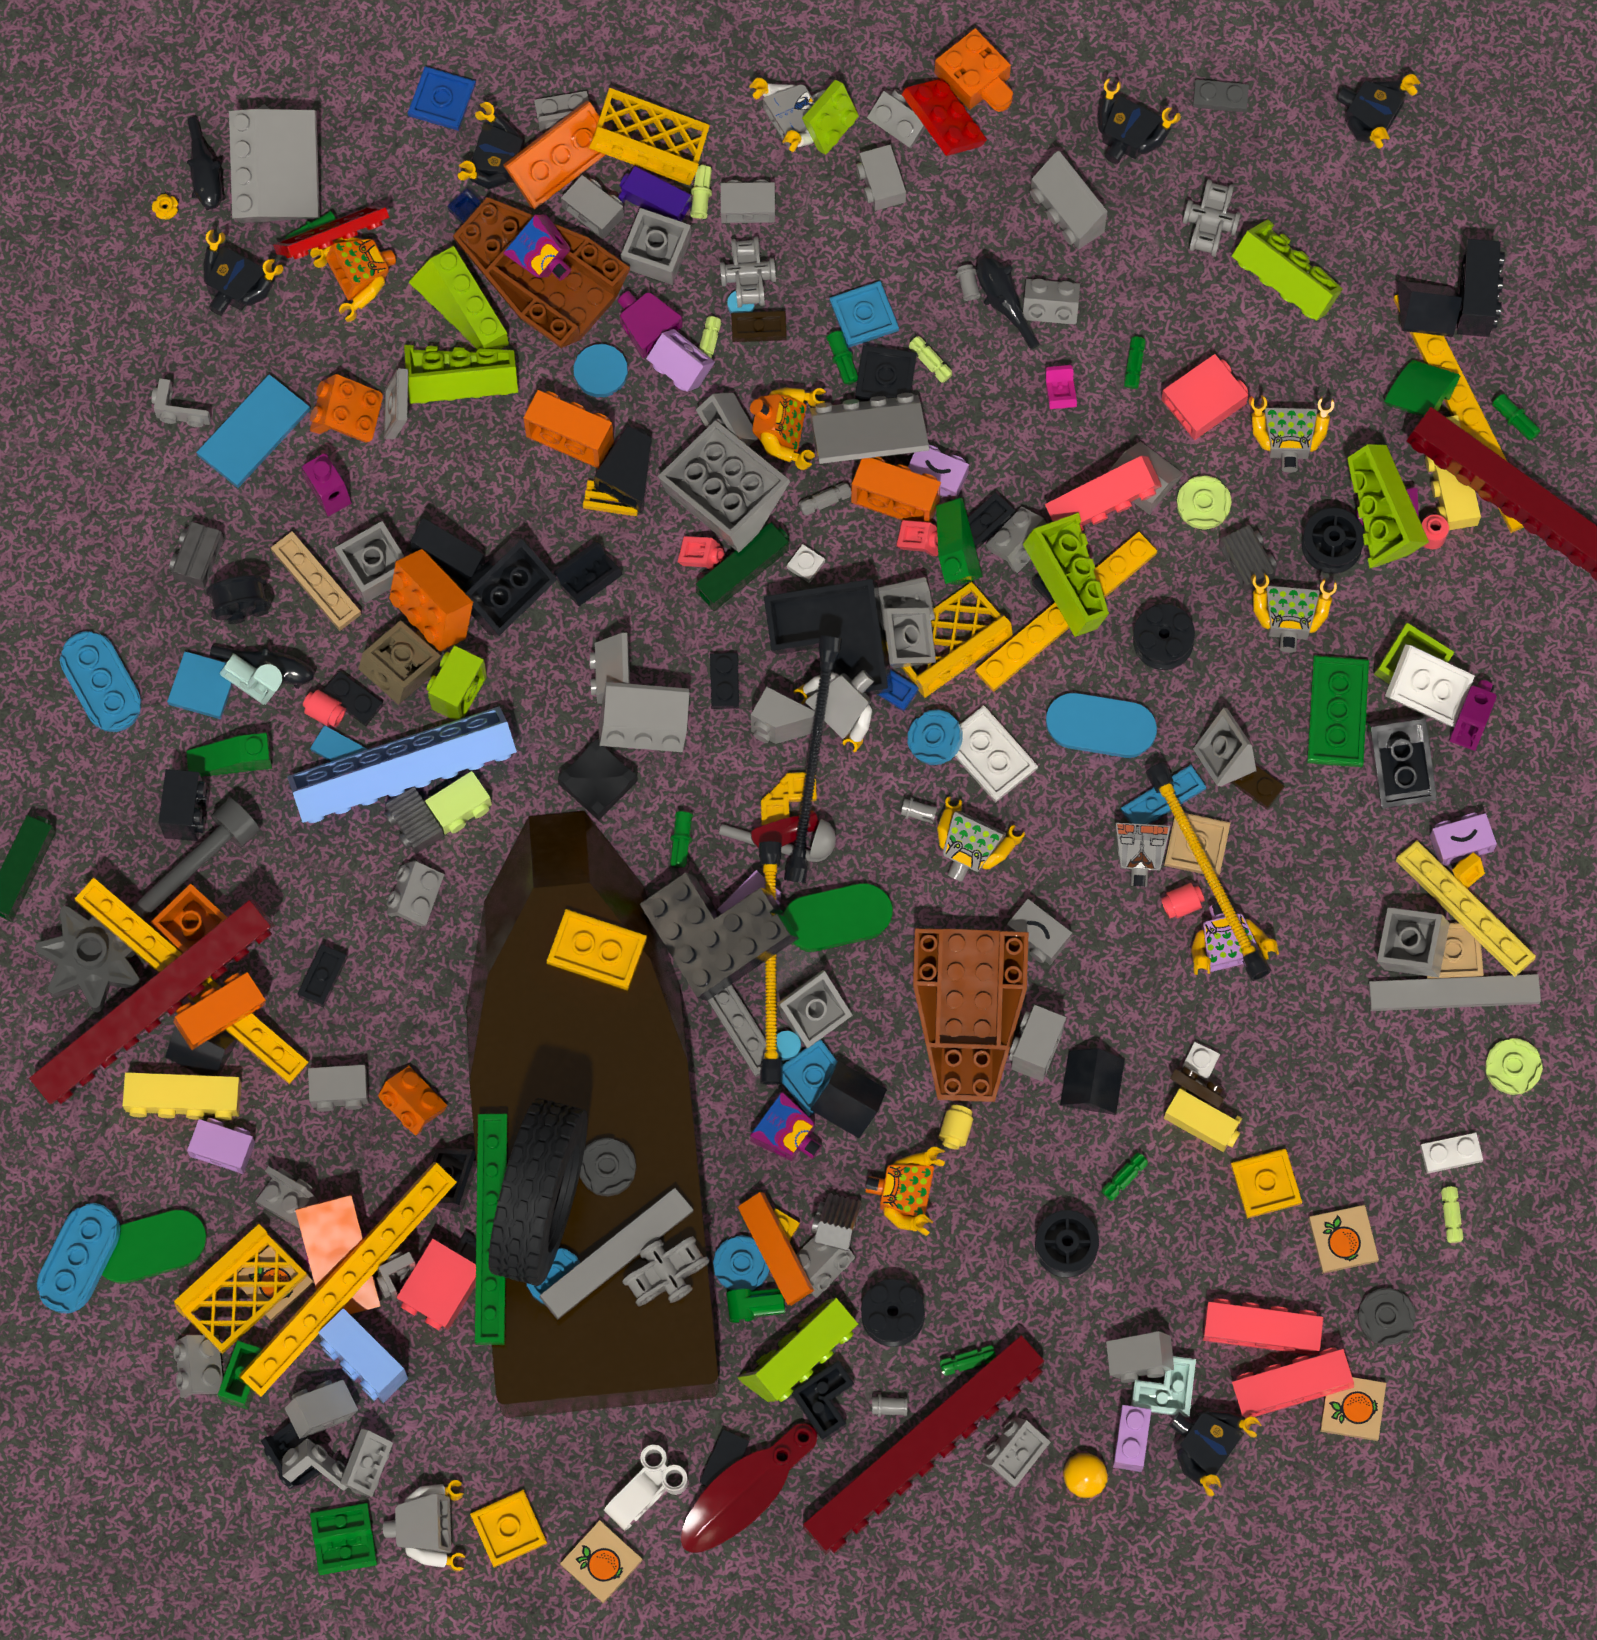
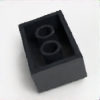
M1467 240L1461 261L1459 295L1463 298L1457 321V334L1489 337L1492 328H1497L1502 302H1498L1499 293H1502L1503 277H1500L1505 259V252L1500 251L1501 241Z
M511 538L460 589L473 601L471 615L489 635L500 636L557 578L523 539Z

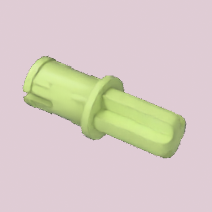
M706 165L698 166L695 174L694 188L691 189L693 200L690 215L692 218L706 219L708 215L709 197L712 196V191L710 190L712 168Z

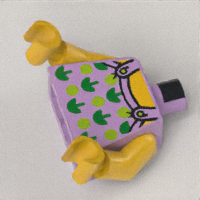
M1218 903L1209 907L1212 920L1204 922L1202 930L1196 933L1191 948L1194 975H1198V969L1201 968L1206 969L1207 974H1210L1213 971L1243 964L1244 956L1241 946ZM1236 914L1250 940L1249 942H1251V945L1256 950H1261L1266 960L1269 959L1268 952L1270 951L1279 955L1278 945L1274 939H1269L1251 920L1244 919L1242 914Z

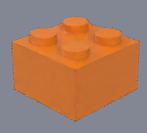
M189 884L150 923L155 931L183 954L228 917L192 884Z

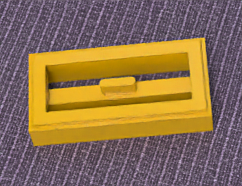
M587 480L583 509L631 516L638 515L637 510L632 507L590 501V498L619 502L606 493L592 491V489H595L594 481Z

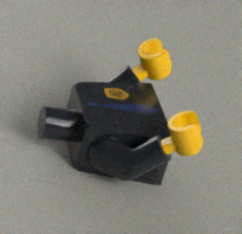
M1409 74L1403 80L1365 81L1358 93L1344 86L1337 101L1349 107L1345 121L1354 138L1360 142L1375 143L1378 149L1382 148V140L1390 139L1387 132L1404 105L1406 97L1404 93L1407 91L1412 96L1416 95L1417 89L1413 85L1421 83L1414 74Z
M1110 78L1107 79L1104 83V90L1107 93L1103 95L1098 110V127L1100 133L1103 134L1102 142L1110 146L1105 154V158L1111 163L1118 164L1124 154L1136 159L1140 154H1147L1161 147L1171 131L1170 125L1180 120V113H1177L1171 121L1168 118V114L1172 108H1166L1162 112L1161 117L1120 95L1115 98L1114 94L1121 89V82L1118 81L1117 89L1113 91L1108 87Z
M484 102L480 106L485 109L486 115L481 111L475 112V117L478 120L487 119L488 121L483 124L472 162L464 161L459 165L466 172L461 171L458 173V178L463 181L470 178L473 183L486 189H492L506 185L508 182L514 183L504 164L524 149V141L508 122L497 113L494 114V107L491 103Z
M214 229L208 231L206 241L210 246L206 248L203 268L204 282L206 283L208 293L214 296L209 309L215 314L222 316L229 305L242 311L245 306H251L266 299L275 281L274 276L280 275L283 272V266L277 265L273 271L272 264L274 259L266 260L262 267L224 246L220 249L218 245L224 242L225 234L221 232L219 240L216 242L213 239Z
M1207 1410L1196 1413L1192 1420H1189L1178 1412L1169 1423V1426L1181 1434L1174 1447L1178 1451L1177 1459L1183 1474L1199 1486H1203L1208 1496H1214V1492L1209 1486L1217 1484L1222 1488L1219 1478L1215 1475L1244 1433L1241 1430L1244 1429L1250 1437H1256L1257 1434L1254 1431H1250L1249 1427L1252 1424L1262 1426L1259 1420L1255 1417L1245 1418L1244 1416L1223 1410Z

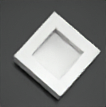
M802 544L787 564V569L810 583L825 563V559Z
M1194 1042L1182 1068L1185 1065L1189 1066L1199 1073L1198 1077L1208 1081L1220 1054Z

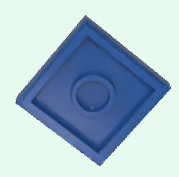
M425 66L408 110V116L459 131L476 81Z

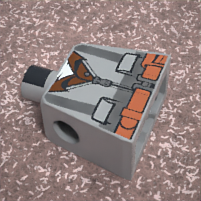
M1115 823L1119 867L1121 869H1131V886L1147 887L1148 870L1160 871L1170 826Z

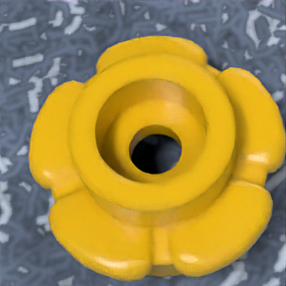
M167 194L159 195L157 200L152 203V210L160 219H171L178 212V201L175 197H169Z

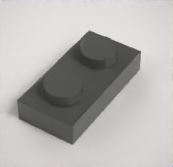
M1196 79L1193 108L1246 113L1249 84Z

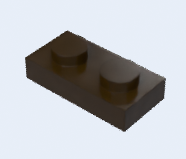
M785 311L731 313L732 342L787 340Z
M1255 765L1256 771L1230 782L1267 810L1285 787L1257 765Z
M1185 1065L1183 1068L1178 1066L1170 1077L1171 1080L1217 1108L1221 1106L1227 1096L1222 1092L1224 1090L1222 1086L1211 1080L1208 1083L1198 1078L1199 1073L1189 1066Z

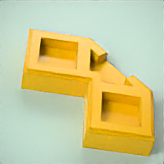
M805 772L787 773L780 780V783L761 800L762 825L789 818V802H801L803 800L802 793H804L803 789H805L803 786H805L804 782H806L804 779H806L805 775H807ZM814 779V780H815V783H814L815 786H813V787H814V790H813L814 793H812V794H813V797H811V798H813V800H811V801H817V796H816V779Z

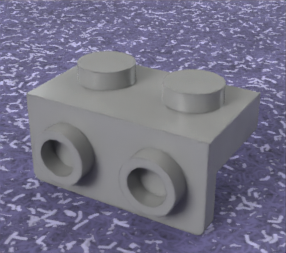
M896 89L894 91H883L867 118L909 148H912L925 129V126L901 95L902 92Z
M1026 279L1023 307L1025 319L1030 321L1076 324L1080 284L1069 281L1057 282L1043 279Z
M1021 507L986 543V547L991 553L1006 560L1012 570L1018 573L1030 560L1023 546L1024 541L1033 529L1047 523L1041 516Z
M925 577L914 578L892 585H884L878 588L884 631L886 629L883 609L929 608L931 620L935 619L931 592Z
M417 861L402 865L396 875L397 884L395 890L389 895L387 900L388 909L386 915L391 917L399 916L419 926H426L444 874Z
M815 1235L796 1256L814 1289L811 1294L817 1298L849 1266L855 1256L850 1249L845 1251L814 1243Z
M398 1252L387 1258L388 1263L378 1267L380 1276L376 1278L384 1297L391 1296L394 1303L398 1301L396 1298L398 1295L393 1284L409 1277L416 1267L410 1252L404 1255L402 1252Z
M186 1335L177 1340L173 1355L175 1361H177L178 1374L176 1376V1386L180 1390V1397L187 1398L192 1394H218L223 1381L220 1351L204 1335Z

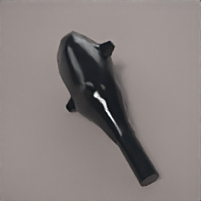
M190 117L187 119L192 141L191 159L187 161V164L190 167L193 186L191 196L192 198H198L206 210L215 209L220 205L221 201L225 200L220 180L221 172L219 167L221 163L220 161H215L202 140L198 118Z
M984 254L977 259L976 274L980 286L987 295L984 304H991L993 308L1005 315L1018 328L1030 350L1038 347L1040 344L1026 322L1011 277L1013 267H1005L999 261Z
M212 645L210 649L211 656L229 660L234 653L256 669L265 664L276 666L282 674L281 684H292L296 689H299L303 684L309 683L315 676L313 668L305 661L284 652L270 651L267 647L261 651H237Z

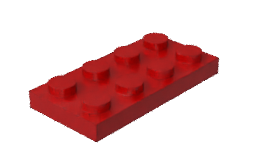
M369 206L275 243L273 246L277 255H283L287 258L293 257L294 259L302 258L309 254V249L317 247L318 249H324L332 246L334 239L342 237L345 240L357 236V230L367 228L371 230L383 225L382 220L389 218L386 207Z

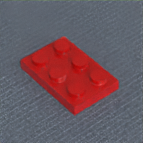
M943 78L906 87L901 94L946 156L981 147L987 141L978 125L975 124Z

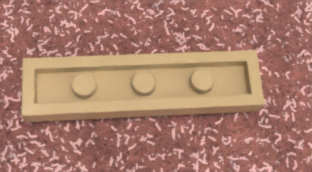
M293 531L271 547L273 554L339 631L361 615V611Z

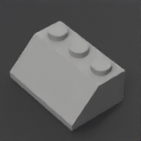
M1057 151L1032 178L1030 194L1037 204L1042 203L1047 209L1046 214L1053 224L1058 223L1062 228V235L1070 245L1074 243L1079 250L1105 232L1107 210L1061 152Z
M606 682L598 723L600 746L683 752L687 733L689 689Z

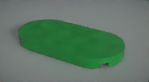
M856 884L797 898L788 905L783 916L787 918L799 937L792 945L806 952H817L880 936L889 926L893 909L889 897L883 890L871 884Z
M173 1210L120 1225L118 1243L102 1276L114 1283L127 1284L190 1266L199 1259L206 1247V1230L198 1217L184 1210Z

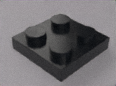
M863 345L855 399L870 401V398L876 396H885L886 399L897 398V395L901 393H911L917 353Z

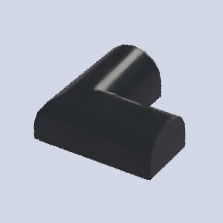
M839 1360L795 1388L791 1394L822 1441L828 1440L847 1425L831 1401L855 1385Z

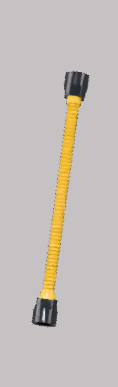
M1158 763L1150 767L1146 771V775L1156 793H1161L1167 804H1169L1168 806L1172 810L1171 812L1175 816L1195 859H1197L1196 861L1200 865L1201 871H1203L1217 902H1219L1218 904L1241 946L1244 956L1242 962L1251 981L1267 976L1271 969L1261 951L1256 950L1251 945V942H1249L1250 940L1242 924L1238 920L1235 911H1233L1234 909L1221 883H1219L1220 881L1216 877L1215 871L1174 794V781L1166 763Z
M775 841L759 843L760 867H763L766 879L765 890L770 891L776 900L775 875L777 867L780 865L781 843ZM776 954L765 962L767 964L765 965V989H767L765 990V996H767L765 997V1006L767 1007L765 1008V1013L767 1014L765 1015V1021H767L765 1023V1031L767 1032L765 1038L767 1039V1051L764 1053V1059L761 1061L760 1084L764 1085L783 1083L781 1059H778L776 1051L777 1040H775L777 1039V1033H775L777 1032V1022H775L777 1021V1015H775L777 1014V998L775 997L777 996V991L775 990L777 988L775 983Z

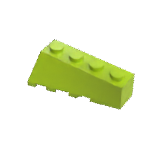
M1268 219L1248 230L1231 256L1237 260L1238 265L1257 275L1260 282L1264 285L1273 287L1285 301L1298 306L1306 317L1317 321L1325 316L1343 289L1320 267L1309 265V257L1303 251L1293 250L1288 245L1291 240L1284 234L1278 236L1272 230L1274 224Z
M454 246L430 258L409 281V284L428 303L434 306L450 324L458 329L477 350L502 349L509 345L506 330Z
M404 345L405 367L408 369L410 404L518 393L514 350L478 349L476 353L460 347H454L453 351H438V346H427L426 350H414V345Z
M1367 444L1349 456L1347 459L1354 493H1358L1360 506L1357 507L1359 518H1363L1365 534H1363L1364 543L1368 545L1370 558H1368L1369 568H1375L1406 557L1429 543L1387 445Z
M1079 513L1033 529L1023 543L1025 550L1074 637L1098 629L1109 615L1100 582L1096 581L1093 559H1090L1087 551V538L1081 531Z
M837 1298L828 1299L798 1324V1327L801 1329L798 1333L794 1330L784 1336L778 1342L780 1348L777 1351L774 1349L762 1355L756 1361L759 1366L753 1372L747 1373L744 1371L737 1378L767 1402L778 1400L782 1402L793 1393L791 1388L798 1381L802 1383L813 1374L812 1368L818 1362L822 1364L834 1354L832 1349L838 1343L842 1345L854 1335L852 1330L858 1323Z

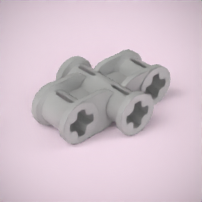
M1208 179L1202 205L1193 204L1192 200H1188L1183 224L1188 222L1196 224L1189 251L1193 252L1196 249L1211 253V256L1216 257L1222 230L1230 232L1232 236L1236 235L1241 212H1236L1235 214L1227 212L1234 185L1224 186L1213 183L1211 179Z
M758 237L747 241L731 239L734 264L725 265L724 262H720L722 287L726 286L727 283H736L738 308H741L744 304L756 303L764 306L762 280L776 282L774 258H770L769 261L760 262Z
M693 1236L683 1240L667 1252L662 1247L664 1245L662 1240L653 1242L640 1252L641 1258H646L648 1264L632 1272L622 1281L625 1286H629L637 1298L636 1304L638 1306L648 1303L665 1290L669 1294L668 1300L670 1303L678 1301L691 1292L693 1288L690 1284L687 1285L683 1279L699 1271L709 1263V1259L703 1257L695 1245L696 1239Z

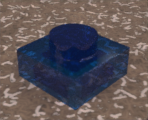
M466 189L447 207L448 211L464 224L482 202Z

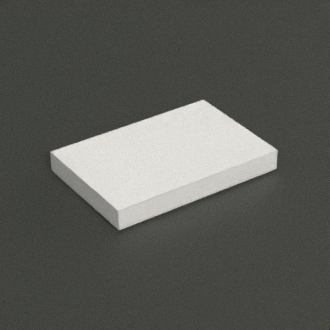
M1405 644L1385 697L1443 724L1455 727L1475 676L1422 650Z
M982 706L960 724L963 731V740L955 758L995 803L1038 769V765L985 706Z

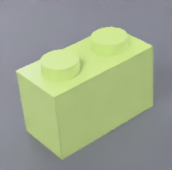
M472 771L425 800L426 806L445 835L450 831L451 833L460 831L465 827V822L472 817L476 819L482 817L489 811L488 807L492 805L490 796Z

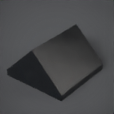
M1399 281L1397 283L1402 331L1448 337L1454 335L1463 297L1447 286Z
M175 1025L165 1058L202 1076H219L238 1040L224 1030L191 1050Z
M1099 1048L1070 1050L1060 1106L1116 1115L1125 1060Z
M837 1061L810 1110L851 1135L860 1138L877 1114L887 1089L844 1063Z
M436 1148L431 1165L433 1162L438 1163L457 1182L436 1206L462 1214L477 1168L475 1150Z

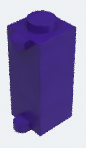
M634 166L630 174L626 173L620 183L621 193L618 199L622 203L627 200L645 210L682 222L692 205L690 194Z

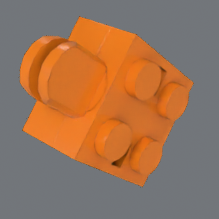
M976 28L935 60L934 73L939 79L943 78L951 91L969 110L983 99L997 112L1005 111L1011 106L1013 91L1005 83L1010 78L1011 65Z

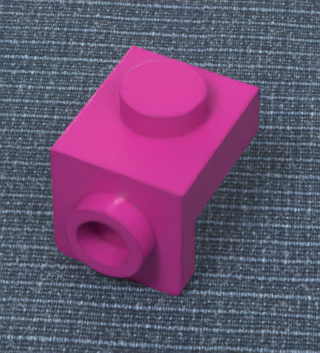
M1072 365L1046 368V392L1049 409L1077 407Z

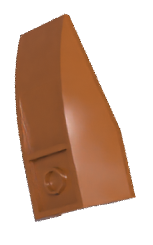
M487 197L453 235L454 240L521 320L560 348L581 340L616 300L630 271V267L590 238L554 224L570 247V252L564 257L563 261L571 268V272L561 281L553 273L548 277L538 278L504 254V251L534 215Z
M915 928L913 988L938 1100L995 1102L1027 990L1029 932Z

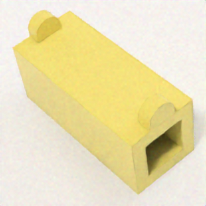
M1181 1086L1168 1107L1164 1119L1222 1152L1225 1151L1227 1145L1233 1148L1240 1135V1132L1236 1130L1242 1118L1238 1115L1235 1119L1190 1095L1186 1092L1187 1089Z

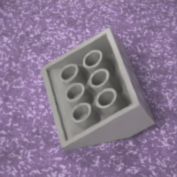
M282 109L229 111L232 219L240 223L320 218L316 111Z
M901 393L897 395V398L886 399L885 396H876L870 398V401L864 402L850 399L839 405L820 403L815 408H810L812 436L819 464L929 451L923 412L918 395Z
M716 420L657 476L667 494L737 552H740L760 532L790 483L787 477Z

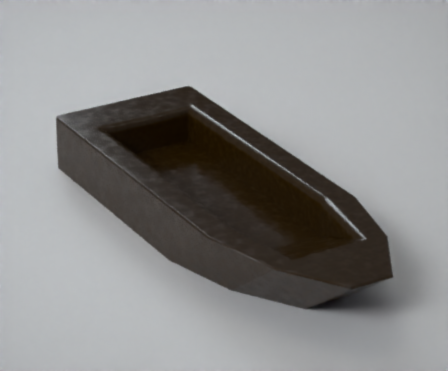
M585 811L529 816L484 901L466 1006L469 1082L476 1165L478 1154V1114H507L508 1165L521 1124L535 1099L542 1098L554 1101L555 1103L558 1102L584 1109L588 1117L585 1148L595 1140L611 1138L622 1142L634 1154L636 1172L634 1180L626 1190L618 1195L608 1197L596 1195L588 1190L579 1176L572 1208L559 1249H567L577 1256L581 1263L676 1188L691 1206L693 1212L658 1240H662L664 1243L662 1247L667 1252L683 1240L693 1236L696 1239L695 1245L703 1257H706L680 984L666 946L640 903L648 899L644 886ZM566 909L647 936L628 990L547 964L550 950ZM639 1254L558 1320L545 1304H542L532 1296L527 1283L506 1278L505 1345H492L496 1398L501 1414L506 1418L715 1397L719 1393V1380L707 1265L683 1279L693 1289L678 1301L670 1303L668 1300L669 1294L665 1290L648 1303L638 1306L636 1304L637 1298L629 1286H625L622 1281L632 1272L648 1264L646 1258H641Z

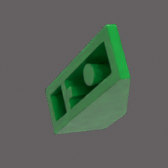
M963 498L937 505L938 557L945 584L960 585L982 578L983 575Z
M267 733L237 736L186 751L188 771L199 772L201 777L272 769L270 741Z

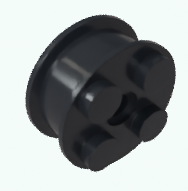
M1327 508L1315 513L1307 522L1302 537V552L1305 559L1312 567L1324 573L1337 574L1349 570L1356 564L1364 545L1363 526L1356 516L1344 509Z
M256 575L239 576L225 579L209 586L206 589V594L212 597L214 607L211 611V617L216 620H228V624H238L244 622V617L253 615L257 617L268 614L271 601L266 599L263 587L267 583L266 578Z
M1159 604L1149 607L1141 613L1135 623L1133 636L1134 650L1139 659L1151 668L1158 670L1177 668L1186 662L1192 653L1195 638L1194 624L1189 615L1177 606Z
M1072 1210L1058 1211L1044 1219L1038 1228L1035 1240V1253L1041 1266L1049 1273L1062 1278L1076 1277L1086 1272L1094 1263L1099 1248V1235L1093 1222L1082 1213ZM1069 1241L1072 1245L1065 1246L1062 1242Z
M888 1279L878 1282L867 1291L862 1301L861 1316L864 1329L875 1342L884 1346L899 1347L910 1343L918 1336L924 1325L925 1312L921 1295L911 1284L902 1280ZM895 1310L898 1314L892 1317L888 1315V1312Z

